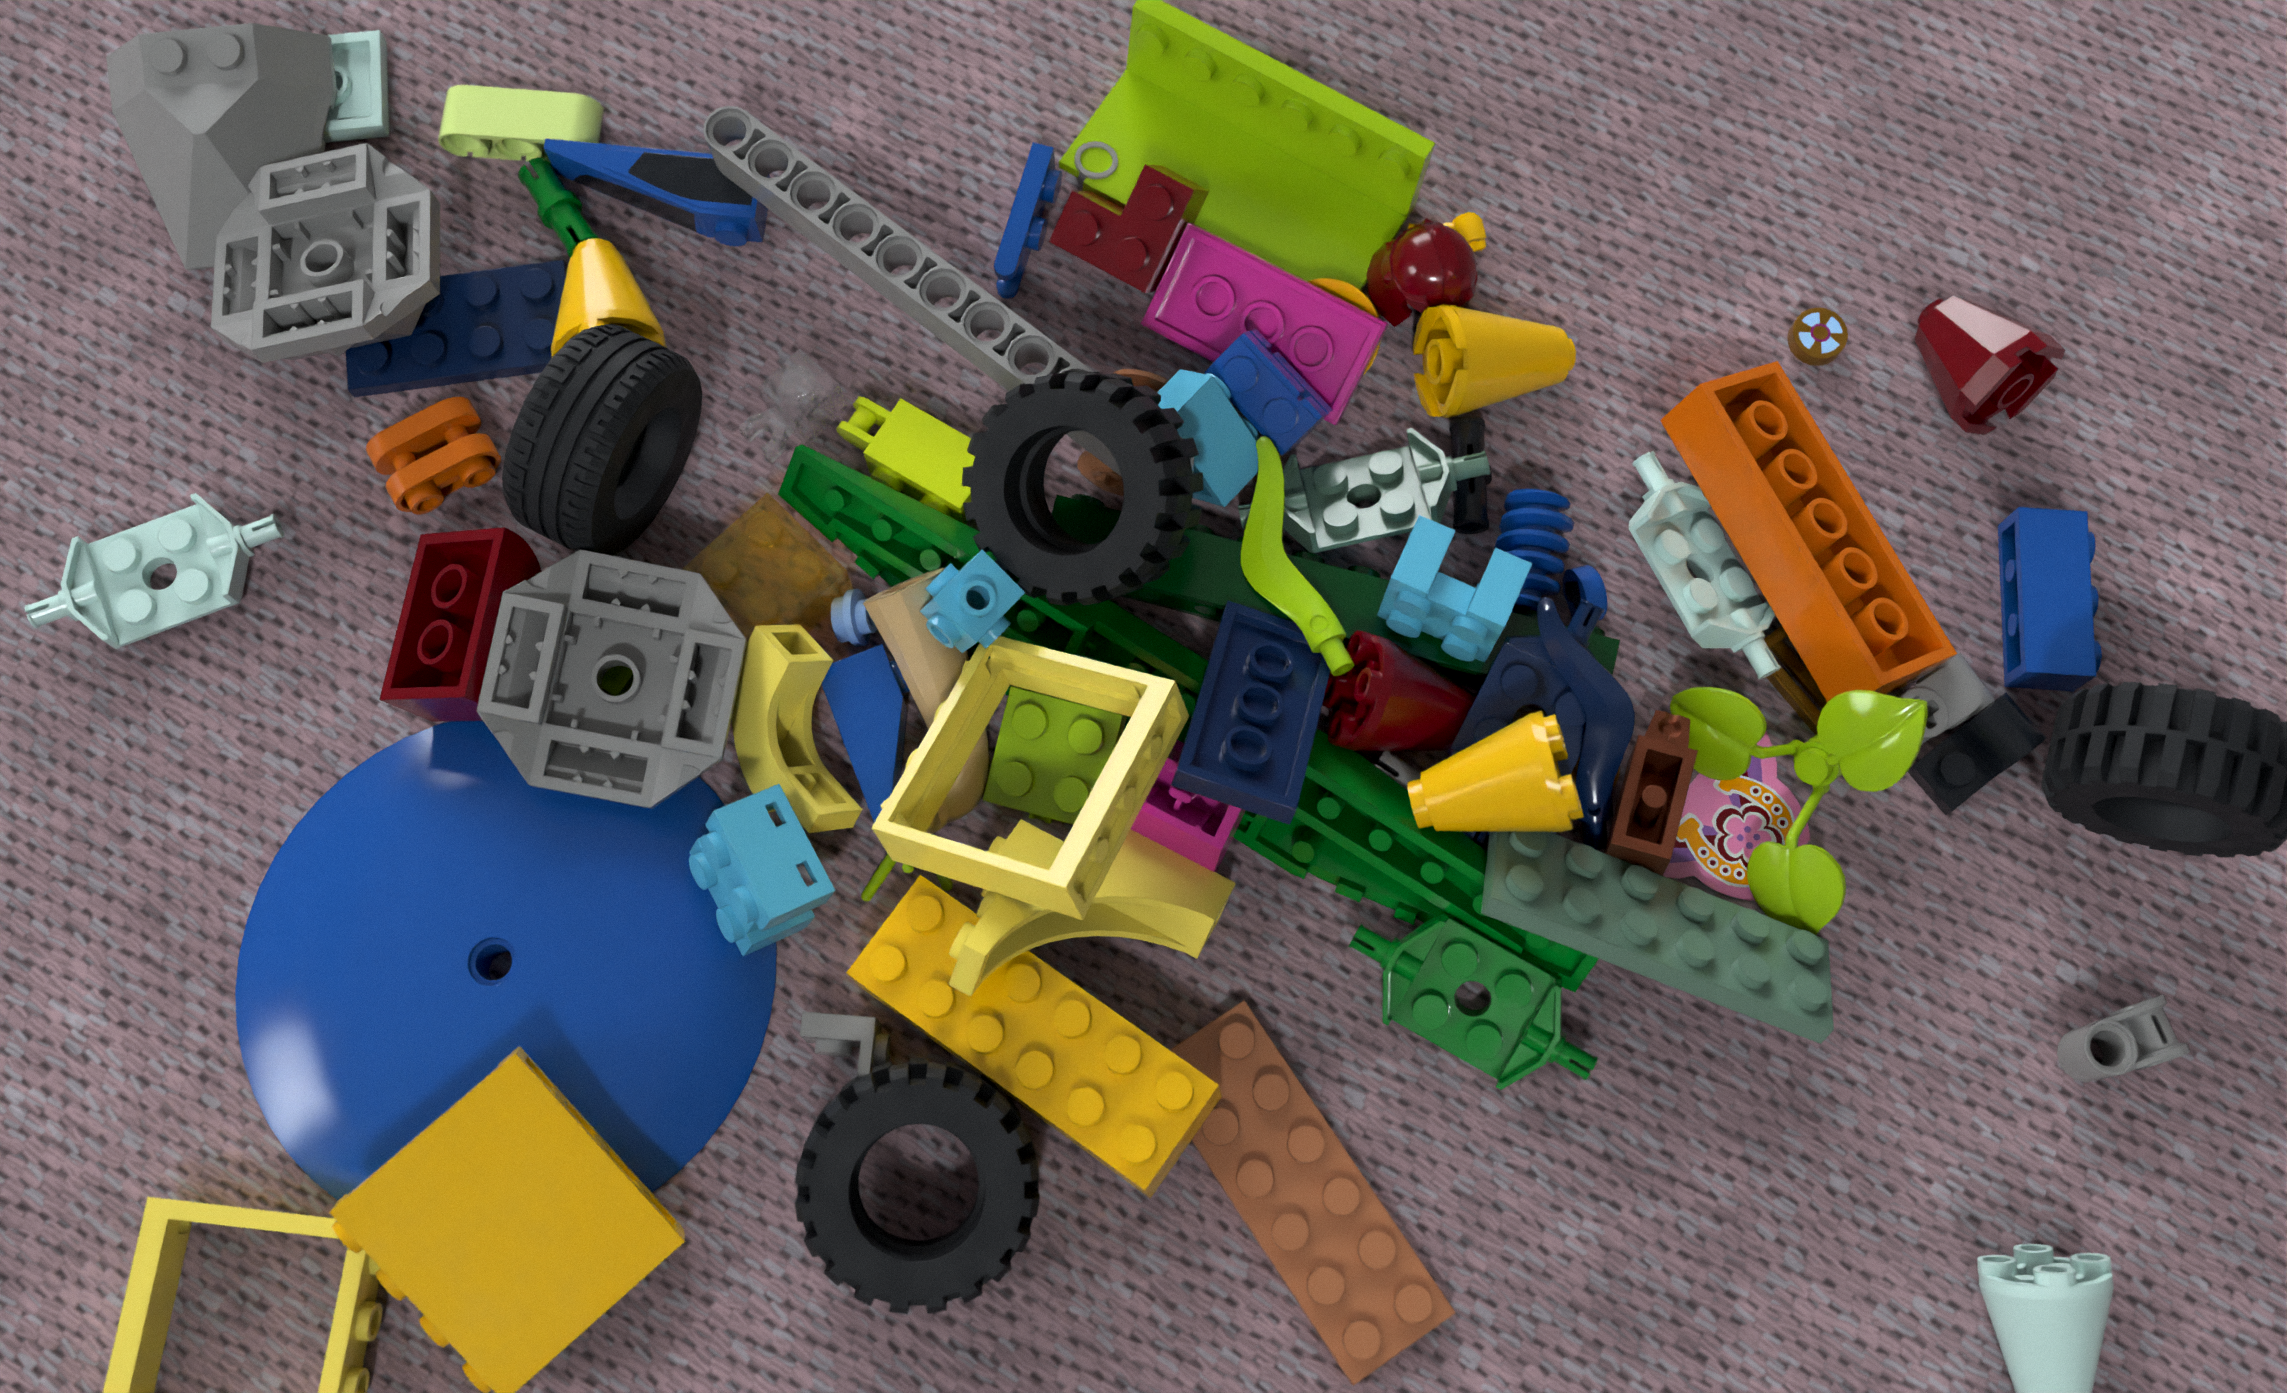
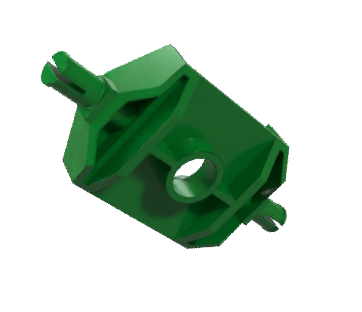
M1441 914L1423 923L1401 940L1395 937L1392 942L1360 924L1348 946L1380 963L1379 967L1384 969V1024L1388 1026L1391 1020L1487 1073L1497 1079L1496 1087L1500 1090L1542 1067L1547 1061L1551 1064L1556 1062L1579 1075L1584 1080H1587L1590 1070H1593L1597 1063V1056H1593L1566 1041L1567 1033L1561 1030L1562 980L1445 914ZM1465 982H1479L1490 992L1491 1001L1484 1008L1472 1010L1460 1003L1456 990Z

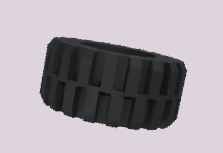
M1099 371L1057 373L1036 377L1034 383L1020 384L1006 393L1005 401L1007 404L992 405L982 418V422L988 430L983 433H973L967 449L968 453L974 455L975 458L973 466L963 467L962 486L970 487L971 502L963 503L966 521L975 519L980 533L973 536L980 551L983 550L985 553L991 551L996 557L994 562L1010 578H1020L1017 585L1025 592L1024 594L1032 598L1046 595L1050 604L1062 606L1078 602L1083 606L1100 603L1142 589L1144 584L1158 580L1170 570L1168 561L1183 555L1191 542L1189 537L1184 535L1185 529L1198 525L1202 510L1200 506L1192 505V496L1194 492L1204 490L1203 472L1192 473L1189 458L1199 455L1194 439H1181L1177 429L1183 426L1184 421L1174 408L1161 409L1158 406L1161 401L1160 394L1147 385L1133 386L1132 378L1116 373L1100 374ZM1072 431H1086L1099 439L1114 456L1122 475L1124 500L1120 517L1109 536L1096 544L1083 543L1066 533L1052 516L1045 498L1044 473L1048 458L1059 440Z
M2123 682L2120 686H2113L2109 683L2095 685L2091 690L2083 688L2069 697L2060 705L2057 711L2041 789L2049 806L2055 812L2062 813L2064 819L2073 824H2082L2086 830L2096 834H2106L2115 837L2117 841L2128 844H2141L2149 846V849L2167 852V850L2183 852L2184 855L2202 856L2203 854L2222 858H2234L2237 854H2243L2247 857L2257 856L2263 851L2271 852L2276 850L2287 840V722H2281L2279 715L2267 709L2259 710L2252 707L2248 701L2235 697L2228 699L2217 696L2216 692L2196 688V691L2178 688V685L2158 683L2157 686L2143 685L2141 682Z
M910 1058L909 1063L893 1065L892 1062L874 1067L873 1072L862 1078L858 1076L842 1087L840 1093L831 1102L827 1103L817 1117L804 1143L802 1155L797 1164L795 1210L797 1222H803L806 1235L803 1241L812 1258L816 1256L821 1257L826 1264L824 1274L837 1287L844 1281L855 1289L853 1298L869 1306L873 1303L874 1298L890 1303L889 1312L908 1314L909 1306L926 1305L927 1314L946 1311L947 1302L961 1297L966 1304L981 1296L982 1286L991 1279L998 1283L1011 1270V1260L1016 1252L1023 1253L1031 1237L1030 1227L1033 1217H1037L1040 1176L1037 1158L1029 1129H1026L1019 1110L1010 1098L1006 1099L996 1089V1084L982 1074L977 1077L965 1071V1066L947 1061L946 1065L930 1063L928 1062L929 1058ZM913 1124L936 1126L956 1136L971 1153L979 1178L978 1193L974 1206L963 1223L945 1235L927 1240L904 1239L880 1228L867 1215L859 1193L860 1168L871 1147L892 1130Z

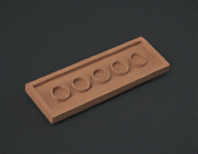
M1245 1000L1170 1049L1171 1052L1219 1085L1222 1097L1191 1142L1351 1385L1357 1384L1456 1313Z

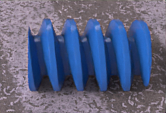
M1529 488L1516 489L1506 496L1504 501L1506 513L1502 516L1499 524L1502 534L1497 537L1494 548L1532 563L1512 609L1514 613L1520 609L1537 611V605L1542 596L1557 595L1560 592V584L1546 577V575L1561 574L1565 569L1564 562L1551 554H1562L1569 550L1570 543L1568 540L1555 534L1571 532L1574 528L1572 518L1560 513V511L1570 508L1571 503L1566 497L1541 489Z

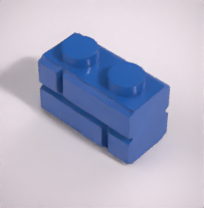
M1253 329L1240 335L1207 368L1204 374L1211 373L1228 387L1231 393L1229 400L1263 436L1270 438L1277 451L1283 456L1295 448L1333 409L1279 352L1273 354L1271 352L1272 345L1257 329Z

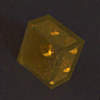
M768 492L681 569L701 574L747 642L755 626L800 624L809 633L831 613L833 599L844 596L847 590L853 589L847 570Z

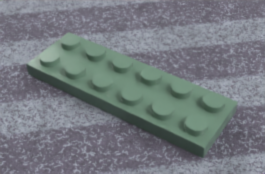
M1489 832L1482 914L1819 1044L1834 1030L1829 943L1827 939L1551 832Z

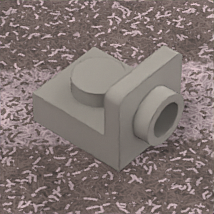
M802 1012L800 1037L807 1043L815 1044L814 1053L833 1057H851L852 1047H860L857 1076L859 1078L873 1072L874 1067L889 1063L891 1036L890 1034H881L882 1024L876 1017Z

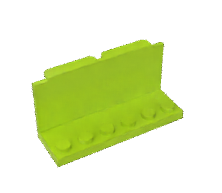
M1137 0L1132 8L1126 70L1060 159L1059 168L1079 178V171L1074 162L1075 153L1078 148L1085 143L1094 141L1109 145L1114 149L1118 157L1116 170L1113 174L1103 179L1086 177L1083 181L1082 191H1092L1125 208L1144 165H1162L1209 190L1194 224L1305 281L1333 278L1346 281L1362 290L1367 283L1366 274L1372 256L1385 242L1396 238L1416 205L1435 142L1162 0ZM1093 147L1081 154L1080 162L1086 170L1093 173H1102L1111 167L1112 157L1106 150Z

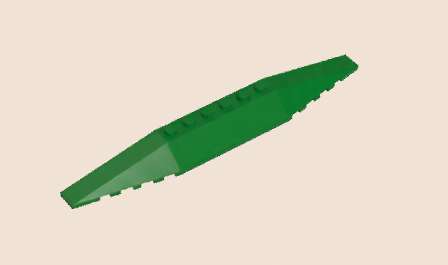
M803 444L795 447L778 495L832 543L838 539L858 556L854 562L871 578L875 579L880 576L892 587L921 574L946 568L950 563L959 571L980 552L973 539V536L980 533V531ZM991 551L986 552V554L993 561L996 560V557L993 555ZM1014 577L1011 579L1017 584L1020 578ZM1023 594L1003 615L1011 624L1000 635L1002 637L1176 681L1189 714V718L1177 739L1184 743L1208 664L1206 659L1110 600L1085 606L1080 602L1062 606L1050 604L1046 595L1032 598ZM979 642L967 650L970 657L974 654ZM1012 685L1009 686L1008 690L1005 693L1007 696L1009 695L1010 687ZM1127 716L1124 730L1131 718L1129 716ZM1317 728L1297 810L1290 825L1245 811L1233 838L1290 874L1305 879L1309 872L1321 880L1336 885V893L1360 902L1364 897L1395 910L1394 917L1414 925L1416 919L1425 923L1441 914H1445L1562 980V987L1570 991H1577L1599 960L1591 955L1482 914L1487 851L1461 831H1435L1433 826L1419 829L1413 814L1409 793L1405 788L1355 751L1330 744L1328 742V735Z

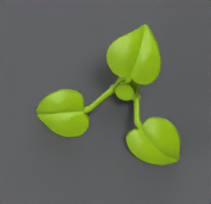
M1694 687L1677 693L1670 702V712L1672 715H1680L1690 719L1688 748L1698 751L1694 770L1711 779L1732 780L1740 777L1749 769L1751 755L1759 759L1792 755L1794 756V770L1798 778L1813 786L1812 793L1786 835V846L1772 841L1762 842L1758 845L1749 858L1747 879L1755 901L1768 917L1817 935L1838 914L1844 903L1846 895L1845 875L1839 863L1823 848L1810 844L1798 846L1799 836L1823 795L1829 792L1830 784L1841 775L1853 788L1868 792L1885 790L1903 778L1915 761L1923 742L1927 722V702L1920 699L1894 697L1870 690L1846 691L1829 700L1822 708L1817 724V734L1803 743L1798 739H1794L1788 744L1762 747L1757 745V743L1766 732V719L1759 708L1746 697L1730 690L1714 687Z

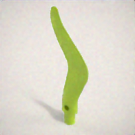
M1267 436L1260 437L1256 441L1258 454L1257 483L1245 526L1240 553L1243 573L1255 591L1296 623L1303 632L1312 653L1322 654L1332 675H1343L1354 667V663L1342 642L1347 634L1322 596L1292 564L1284 551L1285 481L1283 466L1279 453L1270 438Z

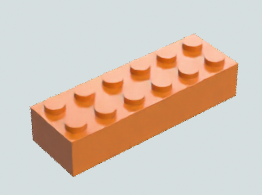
M1778 361L1701 383L1660 420L1827 702L1838 694L1852 690H1870L1888 694L1911 684L1957 655L1954 647Z

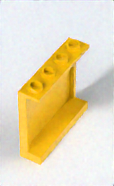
M520 1046L502 1060L493 1072L350 1194H345L339 1199L329 1212L336 1219V1222L332 1224V1228L340 1241L352 1252L358 1254L361 1250H364L380 1267L376 1271V1276L382 1286L399 1301H402L406 1296L423 1314L419 1318V1322L427 1335L440 1347L444 1348L450 1343L466 1360L462 1365L464 1373L482 1393H489L491 1390L495 1393H515L685 1242V1232L678 1221Z

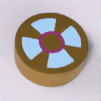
M1820 307L1807 309L1796 318L1790 327L1787 337L1788 346L1792 354L1805 364L1812 366L1829 364L1838 357L1846 346L1848 340L1847 326L1843 319L1832 310Z

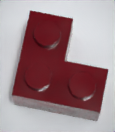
M1145 164L1125 208L1092 191L1072 190L1049 242L1144 293L1156 292L1187 224L1195 223L1209 190L1162 165Z

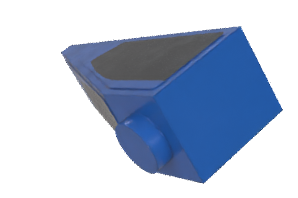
M545 139L544 150L556 174L701 235L715 238L716 241L724 245L738 247L745 245L747 241L763 243L768 208L724 176L717 168L712 154Z

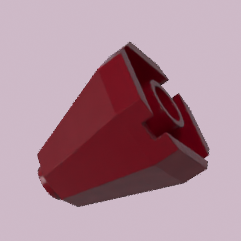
M1952 296L1947 300L1940 298L1929 304L1918 317L1917 323L1919 325L1914 338L1950 417L1966 433L1986 435L1997 428L1988 419L2004 409L2009 419L2021 413L2054 379L2058 368L2050 361L2051 358L2062 359L2065 353V349L2050 335L1956 296Z

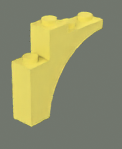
M1021 819L1007 839L998 835L987 852L1049 870L1064 841ZM1130 829L1083 920L983 889L981 896L984 898L976 915L981 919L976 926L966 922L950 949L949 956L957 959L949 985L972 996L989 975L1015 956L1050 942L1076 937L1108 936L1143 940L1167 946L1197 959L1216 927L1236 883Z

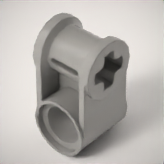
M1958 653L1917 680L1915 686L1898 696L1899 698L1920 699L1927 702V722L1922 744L1938 736L1948 728H1954L1995 701L1961 653Z
M2164 994L2113 1011L2106 1018L2072 1029L2064 1034L2058 1043L2057 1056L2060 1066L2070 1077L2082 1082H2092L2122 1075L2133 1070L2148 1068L2190 1053L2187 1043L2178 1041L2163 1009L2167 1001ZM2091 1039L2101 1048L2103 1055L2101 1064L2092 1056L2090 1049Z

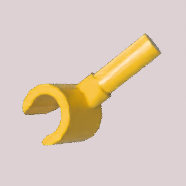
M1466 212L1457 216L1452 222H1444V226L1458 231L1465 237L1473 252L1485 249L1486 233L1484 224L1476 213ZM1408 224V229L1413 227L1415 224Z

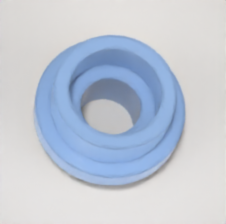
M860 589L847 590L844 596L835 597L831 604V623L837 640L841 643L850 642L855 647L866 646L870 640V633L877 631V627L863 605V602L867 599Z

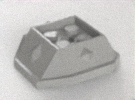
M368 143L260 166L248 185L251 192L231 212L216 236L211 315L212 330L224 342L262 363L280 359L298 360L326 353L340 356L349 348L412 335L425 304L440 294V202L432 191L409 173L389 162L383 154Z
M580 549L546 568L531 579L524 580L503 592L477 713L491 733L494 734L528 785L653 809L723 760L747 641L700 573ZM616 666L630 668L634 676L631 688L619 696L606 694L602 687L605 673Z

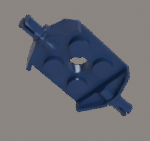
M1581 599L1567 629L1595 658L1590 649H1588L1590 643L1587 641L1604 609ZM1541 635L1506 637L1447 753L1449 756L1513 723L1514 715L1520 707L1527 704H1536L1543 711L1544 717L1556 715L1569 758L1557 761L1561 776L1572 773L1581 754L1586 727V714L1578 697L1550 657ZM1462 831L1471 840L1474 839L1482 845H1485V840L1490 832Z

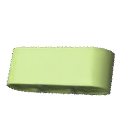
M455 85L447 91L438 141L444 150L457 156L467 157L468 152H473L472 157L520 161L521 156H526V161L538 157L549 160L544 150L546 138L599 143L604 108L595 99L576 93Z

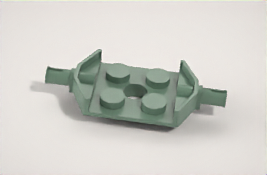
M1413 428L1407 429L1409 446L1301 470L1298 468L1296 454L1290 455L1283 470L1285 481L1283 528L1310 553H1317L1412 532L1419 515L1440 524L1451 492L1457 490L1456 481L1490 475L1486 452L1481 451L1480 453L1453 459L1451 456L1445 457L1441 449ZM1363 500L1378 502L1369 508H1356L1354 506ZM1252 503L1237 505L1242 529H1245Z

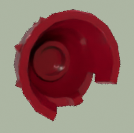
M1427 218L1420 224H1415L1413 227L1405 230L1398 238L1385 242L1372 256L1366 274L1368 294L1378 313L1394 327L1410 317L1412 311L1407 304L1421 313L1428 307H1436L1442 304L1468 309L1469 302L1475 294L1478 279L1474 252L1465 237L1458 231Z

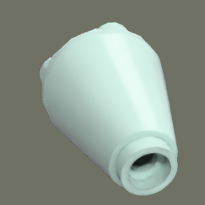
M2043 1244L2016 1245L2013 1247L2014 1257L2004 1255L1978 1257L1979 1286L2015 1392L2092 1393L2113 1293L2111 1258L2098 1253H2078L2071 1255L2070 1258L2054 1257L2053 1247Z

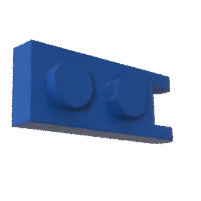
M1032 143L994 262V272L998 278L996 284L997 293L1002 298L1010 299L1017 295L1031 250L1040 251L1043 246L1047 230V219L1041 217L1046 202L1055 204L1062 182V171L1055 170L1054 147Z

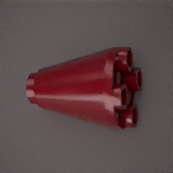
M1360 630L1355 631L1346 649L1354 663V667L1340 676H1333L1330 673L1322 706L1329 708L1328 742L1350 750L1449 751L1477 695L1389 639Z

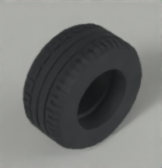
M615 324L585 329L568 340L551 358L531 388L513 426L505 452L502 472L503 495L515 520L522 526L575 552L581 549L613 556L625 550L637 540L655 519L671 494L688 459L697 433L702 408V388L700 379L689 360L658 343Z

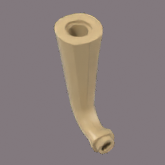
M945 568L936 569L910 578L863 602L892 653L928 729H930L934 722L937 708L943 701L947 700L961 676L965 661H969L967 650L961 653L955 646L948 648L941 644L926 626L928 619L920 612L933 598L925 588ZM986 728L926 833H935L946 826L947 823L960 819L971 812L982 799L990 771L989 744Z

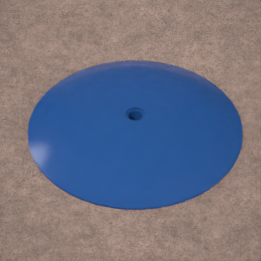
M449 721L405 737L381 750L341 778L318 799L298 822L275 855L259 886L246 921L238 957L235 989L236 1024L242 1060L259 1107L269 1127L291 1158L315 1183L338 1201L345 1194H350L493 1072L502 1060L520 1046L652 1193L675 1176L706 1145L725 1121L744 1090L761 1052L771 1017L776 986V942L743 957L736 942L730 943L723 936L716 919L718 907L709 889H701L694 880L690 870L689 857L691 855L689 852L698 838L709 833L705 824L712 812L725 806L717 794L698 777L661 804L650 809L532 787L528 785L484 721ZM510 952L512 966L509 972L503 978L491 980L489 967L492 960L501 953Z

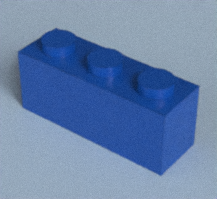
M2018 507L1998 525L2004 685L2011 688L2075 691L2096 677L2102 658L2101 646L2098 641L2094 640L2093 618L2098 609L2099 597L2096 587L2091 586L2090 563L2094 558L2096 543L2094 534L2088 531L2087 511Z

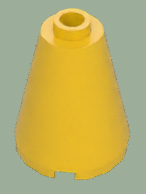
M1448 304L1428 307L1423 311L1417 323L1413 342V355L1423 354V369L1425 375L1414 373L1420 403L1427 414L1432 417L1450 418L1559 384L1566 379L1568 372L1573 369L1576 361L1575 345L1560 327Z

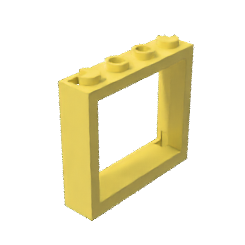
M999 636L986 649L979 643L971 659L965 661L961 676L947 700L943 701L937 708L934 722L920 746L910 754L905 771L892 794L880 805L882 811L873 824L872 830L893 861L1083 920L1189 718L1177 683L1174 680ZM1010 685L1131 717L1049 870L926 833Z
M147 1197L103 1393H154L192 1222L339 1239L332 1228V1224L336 1222V1219ZM347 1248L318 1393H367L369 1370L362 1367L367 1342H372L380 1329L382 1305L375 1302L379 1286L376 1271L380 1267L364 1250L356 1254Z

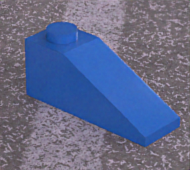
M882 644L833 662L822 682L823 690L874 823L882 811L880 805L890 797L901 778L908 709L902 694L910 692L896 661L889 662Z

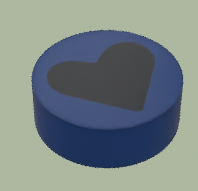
M1590 565L1566 570L1563 575L1562 586L1571 616L1573 617L1580 604V600L1583 599L1604 609L1598 621L1602 620L1607 612L1608 601L1605 585L1598 571Z

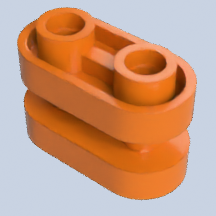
M451 397L439 401L380 431L367 443L366 452L376 471L382 475H391L385 487L399 511L412 512L417 515L431 512L443 503L444 496L464 486L467 488L481 486L495 476V469L501 463V456L489 435L475 434L481 426V419L468 398Z

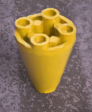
M598 238L584 240L576 245L566 272L551 344L552 357L568 340L581 331L606 324L622 326L667 348L664 333L625 259L617 251L616 247L611 242Z
M1542 710L1530 713L1420 773L1421 779L1408 781L1409 798L1419 829L1433 826L1435 831L1563 832L1573 829L1572 820L1583 818L1584 815L1571 774L1561 776L1557 761L1569 758L1556 715L1544 717Z

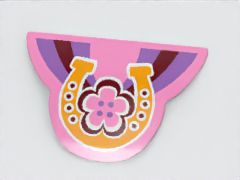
M1767 731L1757 745L1762 747L1772 746ZM1751 755L1749 769L1740 777L1732 780H1715L1700 773L1696 776L1688 788L1672 857L1663 874L1664 877L1681 879L1695 876L1704 885L1716 892L1737 899L1755 901L1747 879L1748 862L1753 850L1766 841L1777 842L1786 846V835L1802 810L1789 788L1777 779L1776 757L1759 759ZM1808 823L1799 836L1798 846L1806 845L1810 841Z

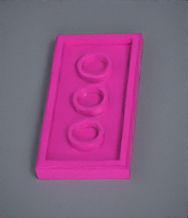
M1188 223L1141 325L1212 362L1244 332L1257 329L1272 345L1271 352L1273 354L1279 352L1333 409L1324 420L1336 426L1341 420L1389 323L1194 223Z

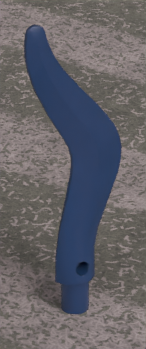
M1544 597L1539 600L1537 605V620L1542 640L1559 672L1583 705L1586 714V727L1575 784L1584 817L1577 820L1582 822L1583 844L1595 850H1600L1607 845L1606 821L1613 817L1612 791L1614 779L1633 734L1635 712L1632 701L1625 689L1572 636L1562 622L1553 600Z

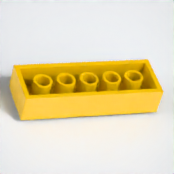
M920 874L846 974L863 990L977 1073L982 1074L996 1084L1003 1092L1151 1199L1221 1099L1222 1094L1219 1085L1030 951L1017 955L998 967L980 984L972 996L950 986L949 982L957 959L949 956L952 944L966 922L976 926L981 918L977 917L976 913Z

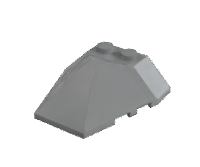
M255 23L138 34L106 57L112 112L180 259L188 271L214 268L216 236L231 212L251 192L248 185L260 166L324 153L326 142L322 139L329 109H334L337 96L332 40L328 35Z

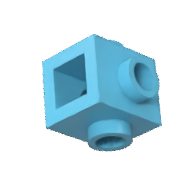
M981 550L959 571L950 563L925 588L933 598L920 612L928 619L926 626L930 633L948 648L955 646L961 653H964L979 642L986 649L1011 624L1003 615L1025 592Z

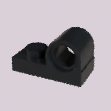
M2004 693L1914 763L1908 770V773L1938 808L1947 815L1994 777L2030 753L2047 737L2007 693Z

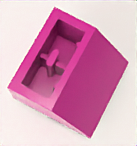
M1177 740L1131 830L1213 872H1217L1246 810L1171 786L1184 744Z

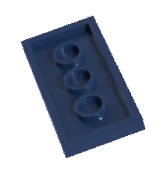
M558 260L440 276V294L425 304L412 335L349 348L345 351L348 391L353 397H362L541 373L552 358L551 344L568 268L565 261Z
M1227 600L1171 786L1290 825L1297 810L1330 675V669L1322 654L1312 653L1303 632L1296 623Z

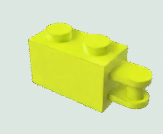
M859 396L853 403L856 411L848 422L841 421L836 431L846 441L864 451L867 467L871 473L870 478L899 492L903 491L919 502L966 524L968 521H966L963 503L971 502L970 487L962 486L963 467L973 466L975 456L967 451L971 438L901 398L890 412L871 400ZM875 423L880 426V429L873 437L868 432Z

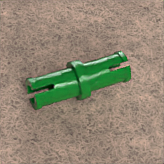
M538 157L529 160L539 178L537 176L533 177L525 165L520 168L518 178L538 205V217L545 227L554 230L567 250L569 257L572 256L575 246L580 241L594 238L600 239L582 215V204L577 195L565 189L548 159Z

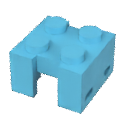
M1419 515L1390 578L1377 616L1387 620L1386 624L1388 627L1401 635L1417 638L1422 631L1443 640L1441 648L1450 656L1463 661L1477 659L1485 663L1505 628L1532 563L1495 548L1480 583L1477 584L1476 588L1438 572L1456 530Z
M780 784L714 810L705 824L709 833L698 838L689 852L691 855L689 857V866L694 880L701 889H709L718 907L716 911L718 926L728 942H736L743 957L806 928L815 917L812 909L825 904L836 891ZM775 809L782 825L775 827L768 811ZM803 864L813 882L810 886H806L797 867Z

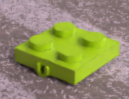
M1011 686L983 801L1028 812V818L1041 819L1046 823H1052L1054 819L1074 825L1124 731L1127 716Z

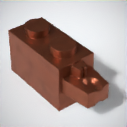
M1656 710L1645 736L1638 735L1628 760L1604 852L1628 863L1642 866L1662 876L1672 857L1698 752L1688 748L1689 718Z

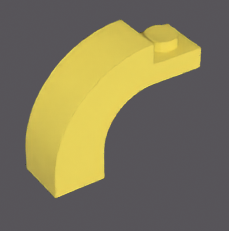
M800 624L755 626L747 642L732 714L735 748L745 780L753 794L780 784L801 826L808 833L853 828L863 809L824 766L817 753L812 734L814 700L833 659Z

